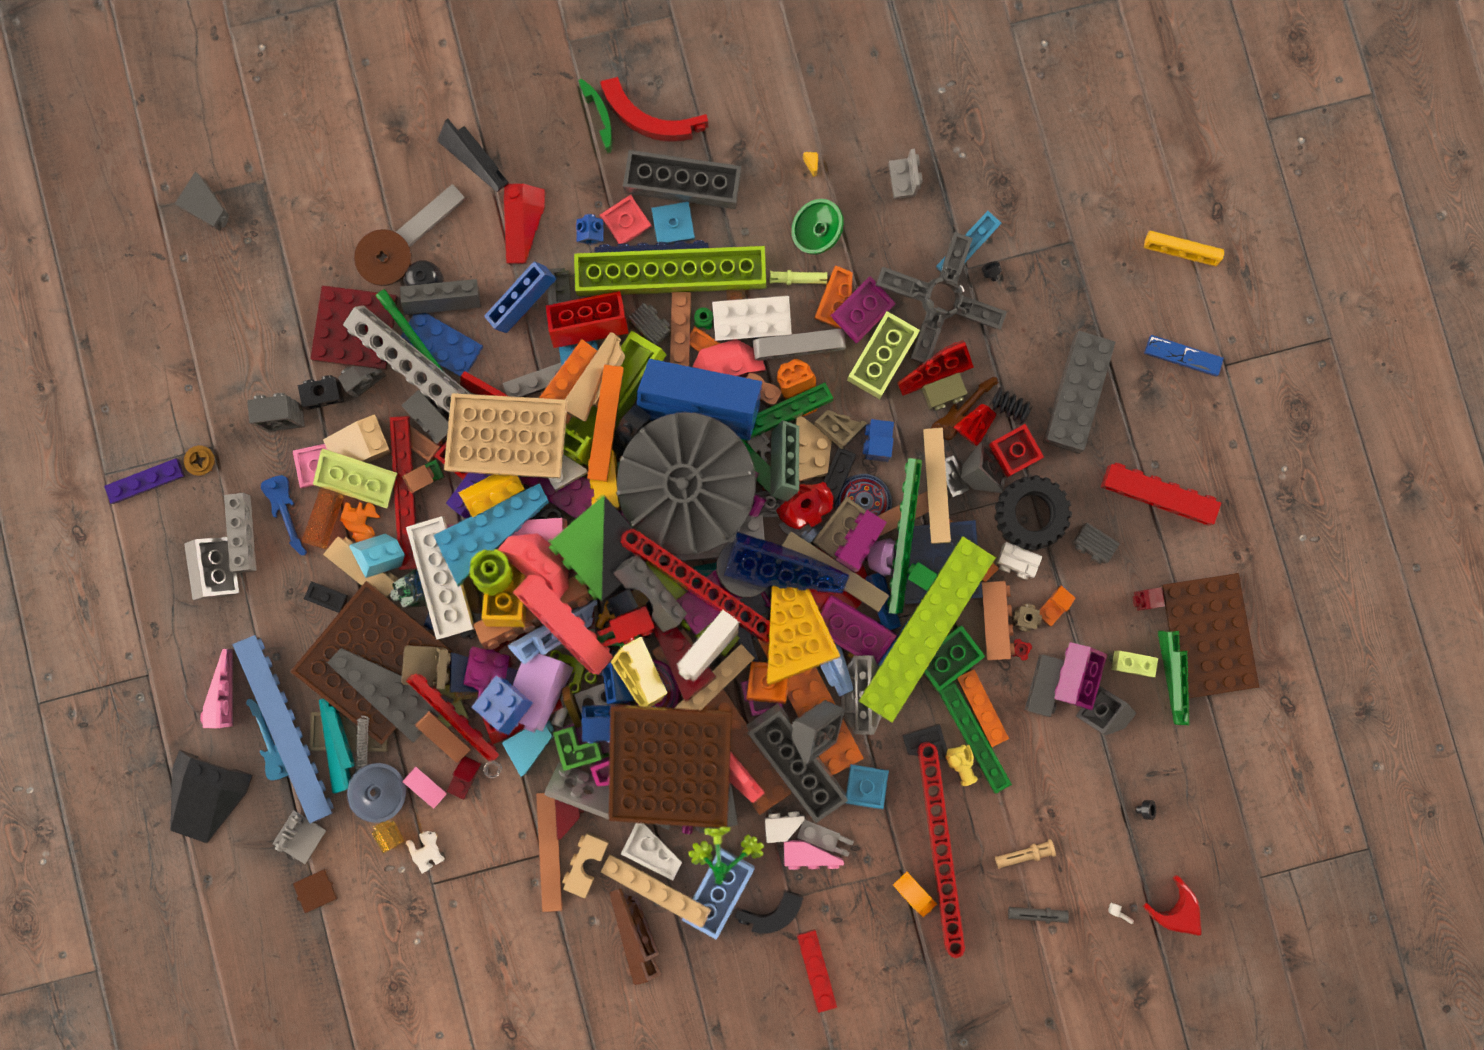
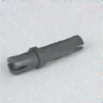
M1008 907V919L1045 921L1047 924L1051 922L1068 923L1069 912L1068 910H1051L1048 907L1046 909Z

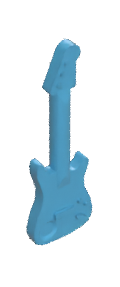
M248 699L246 704L250 707L252 715L256 717L268 749L266 752L260 750V754L265 759L266 777L269 780L284 778L288 776L287 770L276 745H274L259 705L253 699Z

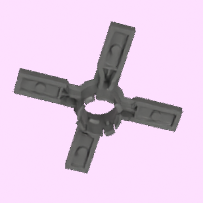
M957 232L953 233L940 276L929 283L885 267L881 268L875 286L908 298L917 299L922 302V306L927 312L910 359L924 363L932 357L944 320L952 317L954 314L1001 330L1007 311L963 296V286L957 285L973 238ZM937 284L949 286L955 294L953 308L948 312L945 309L933 307L935 305L930 297L934 286Z

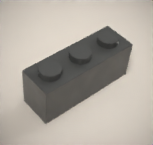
M1039 654L1025 711L1046 717H1051V714L1055 713L1057 706L1054 699L1055 688L1059 683L1060 670L1065 660Z

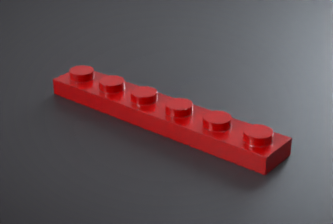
M416 673L406 680L487 761H495L499 756L496 752V747L492 743L486 742L482 738V733L469 725L466 717L463 715L459 716L454 711L456 708L450 702H445L441 698V693L427 684L428 681L424 676Z

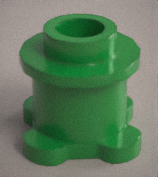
M705 307L699 308L694 314V326L710 330L714 317L713 312ZM701 316H706L707 318L703 320Z

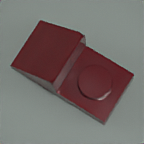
M464 756L454 770L453 778L446 792L464 800L480 769L481 763Z

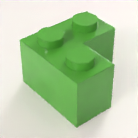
M575 726L553 732L564 771L604 758L599 741L593 744H579Z

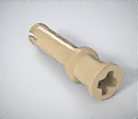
M1049 839L1046 843L1038 845L1034 843L1027 849L995 856V861L998 869L1032 859L1040 861V858L1047 856L1055 857L1056 852L1052 840Z

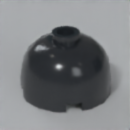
M426 260L412 263L405 273L406 286L444 282L441 270L434 263Z

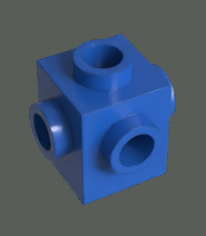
M586 214L583 218L576 220L577 242L588 245L603 242V219L596 218L593 214Z

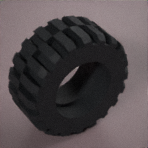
M1038 475L1032 477L1025 476L1008 485L999 495V500L995 504L996 514L994 518L998 522V531L1001 530L1003 533L1002 537L1005 540L1008 539L1011 544L1025 550H1038L1056 543L1058 539L1064 536L1065 530L1069 528L1070 522L1068 521L1072 517V511H1069L1071 503L1070 500L1067 501L1065 498L1067 495L1065 490L1061 491L1058 483L1050 482L1051 479L1047 477L1040 478ZM1035 495L1047 504L1050 518L1048 524L1043 529L1029 531L1018 522L1015 513L1016 505L1025 496Z

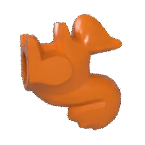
M348 502L345 503L340 521L343 522L347 530L353 532L352 538L355 539L356 543L372 538L375 535L373 528L365 524L367 517L380 518L372 503H367L364 509L361 502H359L357 508L351 507V504Z

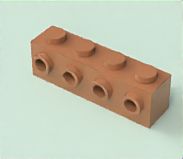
M1006 581L982 582L987 660L1011 659V655H1015L1014 643H1010V636H1013V624H1009L1008 616H1012L1011 605H1007V597H1011L1010 585H1006Z

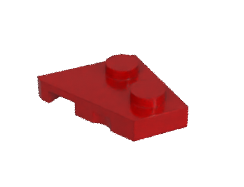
M981 404L958 422L954 429L972 445L978 446L997 414L988 405Z

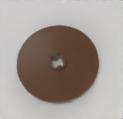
M386 229L375 230L366 234L357 244L354 253V262L358 273L369 283L378 286L391 285L401 280L405 276L412 260L411 250L406 240L398 233ZM383 253L387 256V258H384V262L378 259L382 257Z

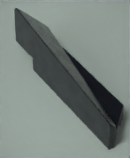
M446 119L438 137V143L496 192L508 185L507 179L466 127L463 126L457 130L452 122Z

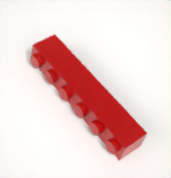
M1120 463L1107 466L1100 488L1207 526L1215 524L1221 502L1216 501L1217 498L1210 495L1201 496L1198 494V491L1189 488L1184 490L1177 483L1162 482V479L1157 476L1143 475L1144 472L1137 469L1132 471L1125 469L1126 466Z

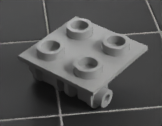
M293 810L274 840L273 845L276 846L275 849L282 852L283 850L306 864L327 830L314 822L309 824L306 817Z

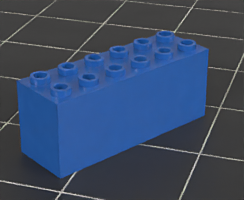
M649 359L637 390V405L651 416L650 421L674 413L703 414L728 426L740 439L750 441L759 411L762 381Z

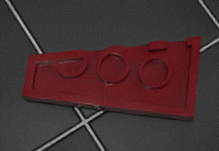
M658 626L653 629L685 702L717 678L709 667L695 681L682 677L679 674L678 663L692 648L691 644L677 627L662 632Z

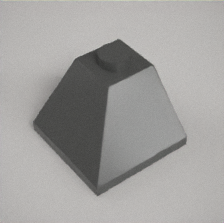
M1099 686L1093 710L1081 708L1076 717L1106 736L1125 729L1136 715V712L1128 703Z

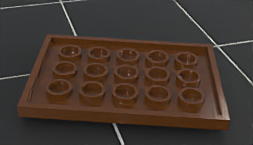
M1239 573L1161 585L1169 631H1179L1180 650H1187L1189 698L1259 688Z

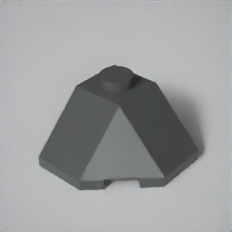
M352 366L345 368L338 379L346 392L357 398L383 379L386 374L376 368Z
M983 442L978 444L963 463L961 478L972 489L1001 493L1004 489V476L1002 471H997V466L994 463L997 460L992 451Z

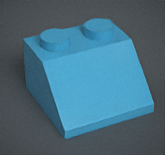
M387 534L349 545L365 578L401 567L405 557L397 539Z

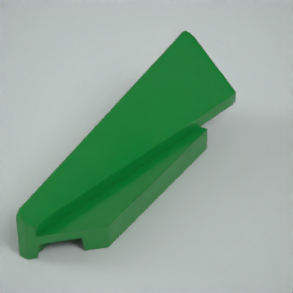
M1160 630L1158 631L1173 721L1175 725H1189L1187 650H1180L1179 631Z

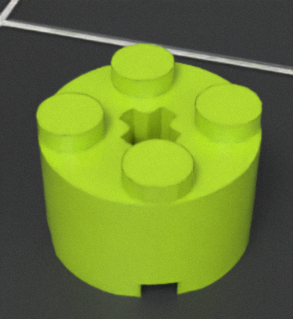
M495 549L482 550L471 559L470 576L475 586L481 592L494 596L504 591L513 580L512 568L507 557L501 551Z

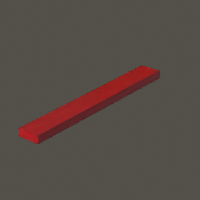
M389 417L393 472L397 473L394 485L397 541L405 554L399 570L417 569L406 529L408 526L417 524L415 492L411 494L402 478L405 474L413 471L410 417Z

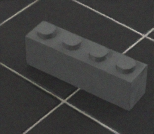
M477 279L400 287L401 305L404 315L481 308Z

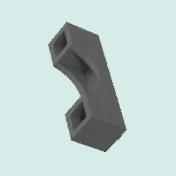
M638 554L625 560L614 572L626 588L637 589L649 598L653 605V615L651 618L662 632L678 626L687 615L686 611Z

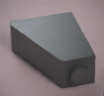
M194 172L175 204L182 210L220 231L222 227L226 226L230 215L205 179Z

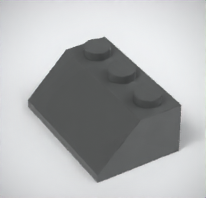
M824 700L820 704L815 705L810 711L805 712L800 718L795 719L792 724L793 733L791 738L804 763L809 764L837 743L845 709Z

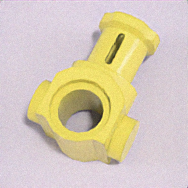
M961 745L960 747L948 749L946 755L947 762L950 768L959 772L961 785L968 786L975 783L978 779L974 776L971 768L974 755L970 745Z

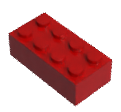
M621 291L546 305L548 329L553 348L578 344L581 339L585 342L607 338L610 332L616 336L629 334Z

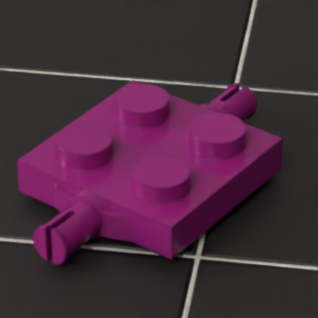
M472 646L469 653L464 685L479 690V698L496 675L506 679L510 656L497 653L494 649L486 650Z

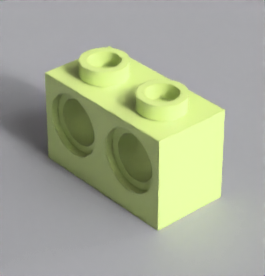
M1114 651L1111 670L1155 677L1158 658L1124 651Z

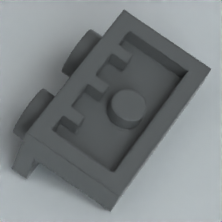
M954 455L946 458L945 467L949 500L967 492L970 488L961 478L962 472Z

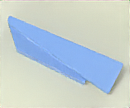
M597 600L589 601L587 605L577 607L571 611L575 617L577 616L584 621L586 628L592 625V613L594 606L597 605ZM543 625L509 644L508 647L523 664H526L539 652L544 655L562 643Z

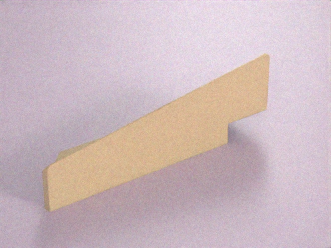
M609 333L565 400L568 401L567 413L570 416L586 422L591 407L598 408L604 364L621 366L624 361L625 355L620 347L621 339L614 333Z

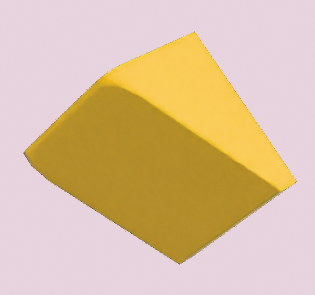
M804 152L803 160L812 176L816 177L818 172L817 152Z

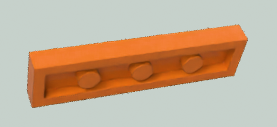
M972 669L959 676L957 681L990 746L994 747L1008 740L1009 737L975 670Z

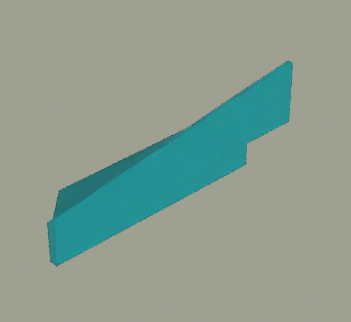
M322 698L319 700L332 793L336 794L348 789L352 779L349 768L356 765L339 711Z

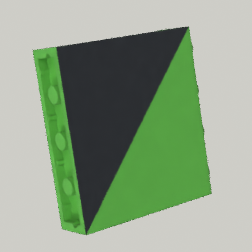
M601 494L592 506L555 538L548 541L551 543L549 548L556 556L560 554L564 558L562 563L568 570L573 569L577 573L574 577L581 585L585 583L590 588L587 592L593 599L598 598L603 601L622 584L614 572L625 560L635 556V554L621 544V536L633 528L606 496ZM627 534V542L634 544L635 537L632 534ZM647 545L643 546V553L651 555L652 550Z

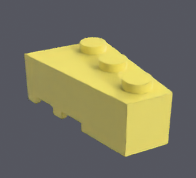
M641 637L623 646L613 658L611 664L638 705L651 707L667 695L665 686Z

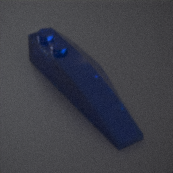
M740 532L736 533L724 576L760 587L778 586L781 589H787V587L798 588V590L816 589L820 592L843 593L849 578L848 574L812 557Z

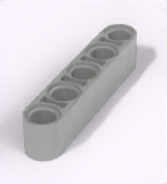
M843 329L766 337L752 341L755 360L759 361L846 349Z

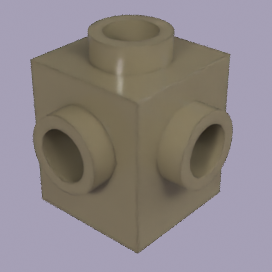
M1030 604L1017 607V610L1013 612V626L1019 627V630L1024 632L1037 629L1042 620V615H1039L1040 610L1035 609V606ZM1027 614L1031 615L1030 621L1026 620Z

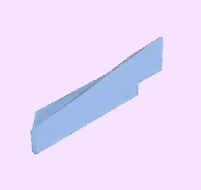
M835 644L840 657L820 666L828 683L831 686H835L838 695L841 697L853 691L854 688L842 649L839 645Z

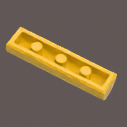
M1154 231L1148 232L1144 244L1145 249L1212 266H1217L1224 256V249Z

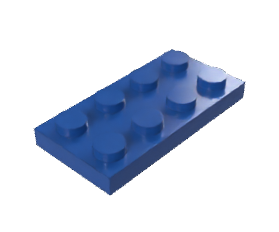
M427 313L414 314L409 321L410 326L437 363L460 377L464 371L469 372L483 349L481 344ZM403 332L401 334V337L412 345V343L409 341V339Z

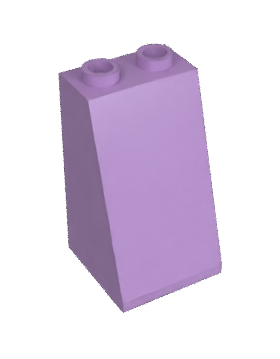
M539 653L526 664L521 662L513 686L533 702L532 706L518 722L525 725V730L534 733L536 729L543 731L562 693V688L565 687L573 671V667Z

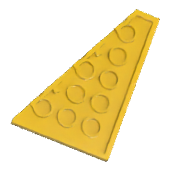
M785 554L773 560L768 685L840 657L797 562L790 554Z

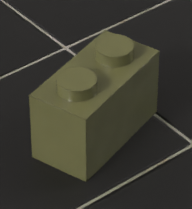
M960 373L930 383L922 388L929 410L935 409V411L946 408L948 403L953 402L954 405L964 401V397L968 394Z

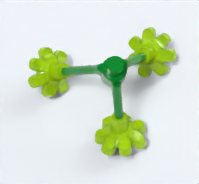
M720 827L719 830L705 828V835H711L714 838L717 863L714 866L710 861L713 858L711 854L713 847L711 844L708 845L707 841H702L701 846L697 842L692 845L694 850L689 852V856L693 858L691 862L695 865L707 863L714 873L715 883L721 885L730 869L744 857H748L750 854L753 859L763 856L761 849L764 848V845L761 842L757 843L756 837L753 836L751 838L747 834L741 842V846L745 848L742 854L726 866L725 863L721 862L720 844H722L721 836L726 834V832H730V827Z

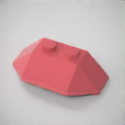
M738 339L700 350L692 366L743 378L747 377L749 373L757 374L766 371L763 360H755L754 349Z
M538 533L509 536L498 550L526 577L528 575L541 576L546 581L545 585L557 592L560 599L569 588L568 569L562 563L564 558L560 554L556 556L549 548L551 544Z

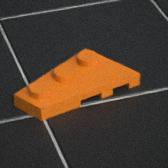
M834 266L814 319L837 329H842L830 315L852 294V272L839 266Z

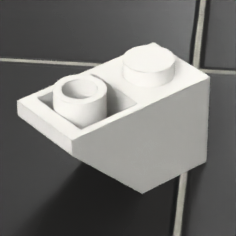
M799 811L788 812V816H780V813H770L769 817H765L767 843L786 842L803 823L804 814L800 815Z

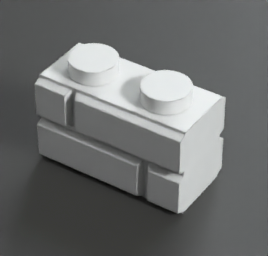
M1005 542L997 558L996 565H999V569L1004 572L1010 573V571L1018 573L1017 577L1028 580V578L1032 579L1035 577L1042 556Z

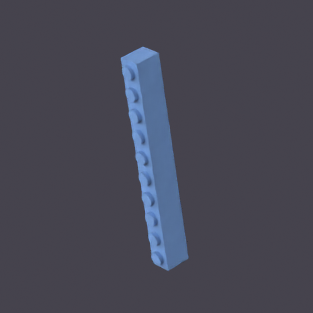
M254 635L232 644L309 824L331 815V810L334 809L330 798L326 799L323 794L326 788L322 780H317L315 774L319 772L315 763L310 764L307 757L311 755L307 744L302 745L300 738L303 735L300 728H295L292 722L295 720L292 710H287L285 706L288 700L284 691L279 692L277 685L280 682L277 675H272L269 669L273 666L269 656L264 657L262 650L265 647L261 638L257 640Z

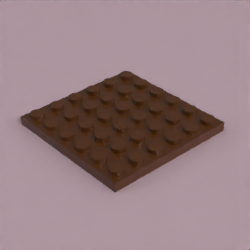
M365 581L290 672L357 726V720L367 719L362 717L367 716L369 718L368 735L382 745L397 727L327 662L343 648L402 675L404 648L407 645L444 647L448 650V653H457L440 639H436L435 635L371 583Z
M611 705L609 821L727 828L732 712Z

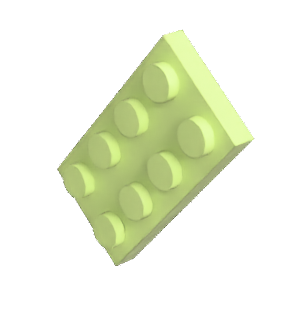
M322 449L313 485L388 508L397 473Z

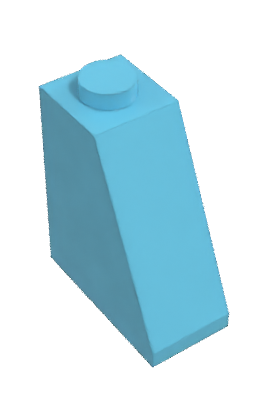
M547 721L543 731L536 729L534 733L523 730L502 742L521 777L528 773L554 737L553 731L555 729L550 721Z

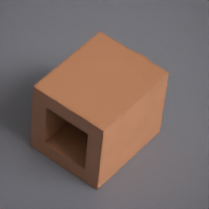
M425 465L402 476L411 494L434 482L432 479L434 477L433 472L429 467L426 468Z

